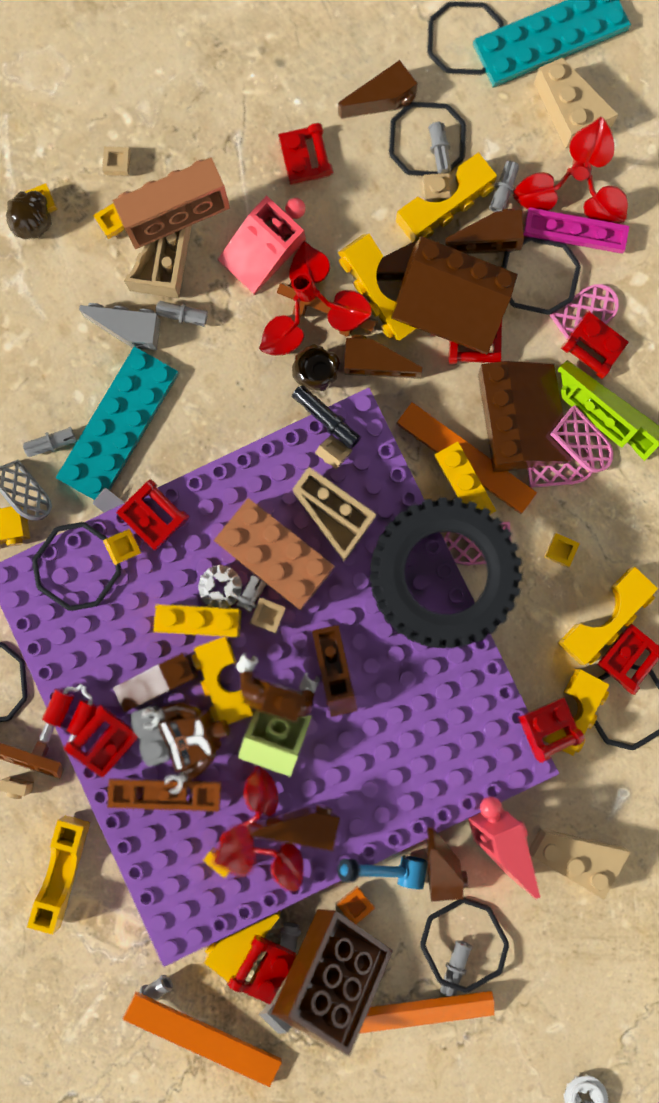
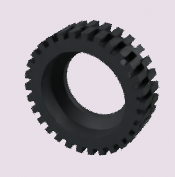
M439 497L436 501H431V499L423 500L422 504H414L405 512H400L386 526L384 532L379 537L370 565L371 591L376 600V605L387 623H390L395 631L404 635L410 641L435 648L467 646L485 639V636L494 633L497 627L507 620L509 611H513L516 605L514 603L515 597H518L521 588H518V583L522 581L523 573H519V566L522 565L521 557L517 558L515 551L519 549L517 543L512 544L509 539L512 535L509 529L504 531L500 526L503 522L498 517L493 519L489 516L491 511L485 507L480 510L476 508L477 503L469 501L466 504L462 502L461 498L447 500V497ZM436 532H454L467 537L477 545L486 561L487 582L482 595L471 607L459 613L439 614L425 609L412 597L406 585L405 563L408 554L418 541Z

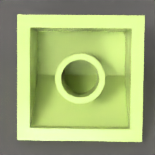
M255 710L244 736L238 758L291 777L312 716L299 717L297 722H293Z

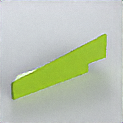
M566 360L558 368L563 384L561 389L562 399L570 406L575 405L600 431L622 448L628 443L644 461L659 447L658 424L570 361Z

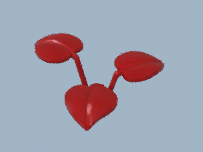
M600 116L594 122L575 133L569 145V151L573 158L572 168L567 169L566 174L558 184L554 185V178L551 174L538 172L522 180L513 192L514 200L526 209L530 207L549 211L556 205L558 200V194L555 190L560 189L569 176L572 175L576 180L588 181L592 197L587 199L583 206L587 218L616 224L623 223L627 219L628 200L626 194L616 186L602 187L596 193L592 180L593 175L591 174L593 166L604 167L611 161L614 155V137L606 120Z
M306 241L301 244L295 253L289 270L291 286L296 293L293 297L295 301V321L293 322L289 316L285 315L277 316L270 320L263 331L262 341L259 346L260 351L274 356L292 353L301 345L304 339V332L297 327L300 324V301L311 302L315 297H318L326 306L331 308L327 319L330 325L338 331L353 330L367 321L372 315L368 301L355 291H340L335 295L334 303H331L317 290L314 283H320L325 280L330 272V262L322 252L312 247Z
M257 766L248 777L244 788L245 802L248 808L256 812V814L245 823L232 826L228 831H224L221 834L220 844L212 864L229 871L233 875L245 876L252 871L255 865L256 853L272 855L275 859L271 865V872L275 881L288 891H298L303 881L304 862L302 854L296 845L284 843L280 846L279 852L272 849L252 847L254 844L253 836L250 835L247 828L248 824L259 820L262 814L267 817L274 815L279 801L278 790L273 778L266 770Z

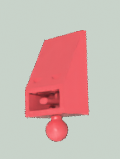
M266 196L247 216L217 259L254 295L306 240L304 230L293 220L301 218L306 211L305 203L299 198L290 199L286 203V211L284 212ZM272 220L273 226L268 227L266 225L267 221Z
M492 796L486 797L480 804L481 812L468 818L473 840L513 881L535 899L540 898L526 840L528 832L522 821L512 817L508 811H504L499 799Z

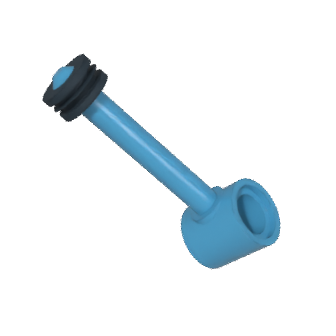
M401 856L399 866L359 865L355 859H342L338 864V877L342 882H355L359 876L398 878V885L421 890L424 889L428 861L414 856Z

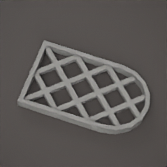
M19 459L0 466V471H2L0 476V493L13 509L28 520L38 521L46 518L52 508L51 500ZM15 466V470L9 468ZM5 471L14 474V479L6 478ZM18 476L26 478V484L18 482ZM4 481L12 483L13 488L4 487ZM17 485L25 488V494L16 491ZM29 489L37 492V498L28 495ZM16 495L24 497V503L15 501ZM28 499L36 501V507L28 505ZM40 503L47 505V511L40 509ZM27 509L35 511V515L28 514Z

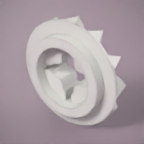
M218 565L208 568L201 575L198 589L201 599L208 606L227 608L238 600L237 597L241 595L242 583L239 575L233 569ZM214 577L221 583L230 580L224 587L226 597L218 591L210 593L216 586Z
M585 1074V1076H575L574 1080L567 1083L563 1096L565 1103H580L581 1098L577 1092L586 1094L587 1091H590L589 1095L594 1103H608V1094L604 1085L597 1077L594 1078ZM587 1100L583 1101V1103H593Z

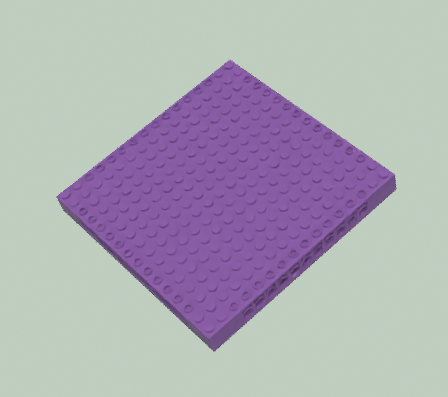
M369 387L328 406L336 415H341L345 419V423L361 436L358 444L352 447L351 450L353 451L337 469L324 462L315 453L319 445L330 434L320 421L314 416L309 415L157 487L181 512L185 511L190 517L156 551L116 513L124 504L86 521L85 523L95 528L107 538L130 529L141 551V554L120 563L121 575L102 602L96 607L69 611L37 589L32 560L45 541L0 562V606L46 708L56 688L65 690L67 687H78L79 684L87 687L86 692L91 695L92 703L97 706L100 704L105 706L112 714L131 728H133L132 713L155 705L161 708L174 703L184 702L197 706L200 710L207 709L209 711L210 707L214 706L211 696H206L203 691L201 681L205 679L202 670H197L196 667L195 670L199 676L198 678L125 713L113 687L181 653H188L194 665L192 655L196 654L194 647L224 637L154 632L156 604L210 607L201 599L198 585L201 575L208 568L214 566L230 567L239 575L242 583L240 597L247 587L251 576L259 578L213 541L247 498L251 499L334 565L335 569L302 610H299L268 584L264 587L255 604L256 606L259 599L262 598L286 608L277 633L251 624L250 622L256 609L253 608L252 612L244 610L237 605L239 600L226 608L242 610L240 637L228 638L237 663L243 653H246V657L249 660L253 656L257 657L258 662L252 670L254 677L301 691L299 686L305 673H308L307 677L312 681L315 680L316 676L320 679L314 692L312 711L309 714L312 718L291 777L262 767L273 778L278 790L279 801L274 815L267 817L262 814V817L256 821L258 822L305 807L316 809L317 805L333 808L332 812L340 817L333 851L296 845L302 854L304 862L303 881L298 891H288L275 881L271 872V865L275 859L272 855L256 853L255 865L248 875L236 876L229 872L225 878L203 861L212 847L218 849L220 836L224 831H228L232 826L245 823L256 814V812L248 808L245 802L244 788L248 777L253 773L255 767L259 765L238 758L244 736L253 716L229 724L230 735L220 738L221 747L216 751L215 760L205 772L191 780L221 781V810L219 812L107 808L108 779L165 780L168 775L178 776L181 774L180 771L175 772L171 759L150 767L147 766L140 753L141 740L139 738L136 739L104 778H101L67 753L163 967L341 881L338 877V864L342 859H355L359 865H374L427 839L428 827H433L439 833L480 813V804L486 797H496L500 802H503L559 774L552 758L541 763L537 761L518 718L529 711L491 634L485 636V639L463 647L435 648L423 646L417 642L410 641L404 635L395 631L394 627L384 619L382 612L379 611L376 605V600L371 591L370 565L377 541L386 526L400 512H405L414 504H422L424 498ZM308 467L376 514L375 520L345 562L293 492L294 486ZM149 495L143 499L167 525L173 520ZM84 527L70 529L56 535L38 560L41 585L70 606L96 601L116 573L115 565L104 542ZM441 532L430 534L418 541L408 554L405 563V581L412 597L425 609L439 614H455L471 607L475 601ZM214 577L216 586L210 593L218 591L226 597L224 587L230 580L221 583ZM339 625L358 711L331 717L312 630ZM237 663L225 667L220 675L222 686L231 692L241 690V672L236 667ZM82 689L76 692L68 691L74 695V699L61 727L55 726L63 746L67 744L71 736L67 729L80 700L89 701L83 695ZM104 721L82 746L81 750L86 753L110 724ZM187 788V801H188L189 796H190V788ZM253 837L254 844L252 847L272 849L279 852L280 846L285 842Z

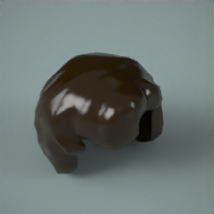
M21 191L7 202L6 221L15 237L26 240L37 239L52 225L51 215L47 209V199L40 192L30 191L26 193Z
M313 344L305 347L304 350L295 356L292 365V375L299 385L303 384L309 390L325 391L337 379L336 372L339 369L340 361L336 353L328 352L322 346Z

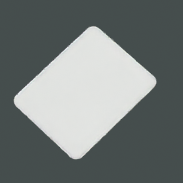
M104 488L93 501V505L104 513L124 504L121 499L107 488Z

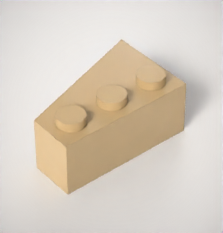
M563 58L539 68L534 84L565 149L569 147L575 133L594 122L600 116L606 120L610 129L612 128L618 114Z
M192 225L144 246L142 252H139L130 274H127L124 279L129 291L180 298Z
M308 467L294 486L293 492L345 562L375 520L376 514Z
M540 828L529 847V853L532 857L603 900L606 898L631 853L623 846L611 845Z

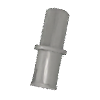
M434 122L428 127L432 141L430 150L435 155L438 173H449L451 171V163L448 151L451 146L446 139L445 125L441 122Z
M512 161L505 163L500 180L495 183V194L489 206V210L492 212L502 211L506 208L510 194L514 192L513 184L519 170L518 163Z
M159 301L156 306V314L159 316L179 320L181 324L186 322L202 327L206 325L208 311L191 308L186 306L185 303L181 306L164 301Z
M68 427L52 434L46 432V436L25 442L23 448L25 454L28 457H32L50 450L55 452L56 448L76 443L77 441L72 427Z
M456 940L450 962H447L445 965L447 971L444 980L459 985L462 975H465L467 972L465 966L470 951L473 948L470 944ZM441 985L440 991L442 994L448 997L456 995L457 990Z

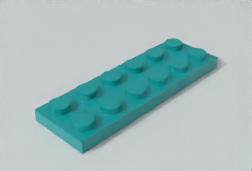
M565 0L475 38L473 46L494 88L558 59L628 31L631 24L619 0Z
M134 346L55 478L93 500L97 498L104 488L110 491L178 377L179 372Z

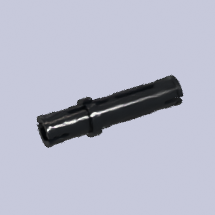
M301 384L294 390L292 398L327 428V432L330 435L334 434L349 449L358 444L361 436L345 423V419L341 415L338 416L331 411L305 385Z

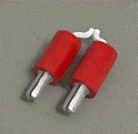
M79 684L78 687H67L65 690L55 689L42 718L46 722L40 736L42 741L48 742L55 726L61 727L74 699V695L68 691L76 692L82 689L83 695L89 700H80L67 729L71 734L68 741H73L96 714L95 710L99 706L92 703L93 699L86 692V686Z

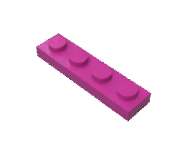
M529 207L523 234L524 236L623 254L626 249L629 226Z

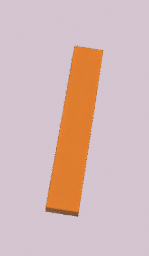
M411 402L396 424L435 453L459 442L483 487L519 514L524 512L537 494L536 491L508 471L493 473L492 461L489 457L413 402Z
M137 991L123 1016V1020L268 1087L271 1086L282 1063L280 1057Z
M492 991L370 1007L359 1034L494 1016Z

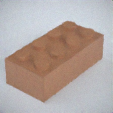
M212 157L206 160H197L188 168L174 170L167 177L158 181H149L143 187L132 192H123L118 198L112 200L135 250L230 209L224 183Z
M247 498L213 540L299 610L303 609L335 569L334 565L249 498Z

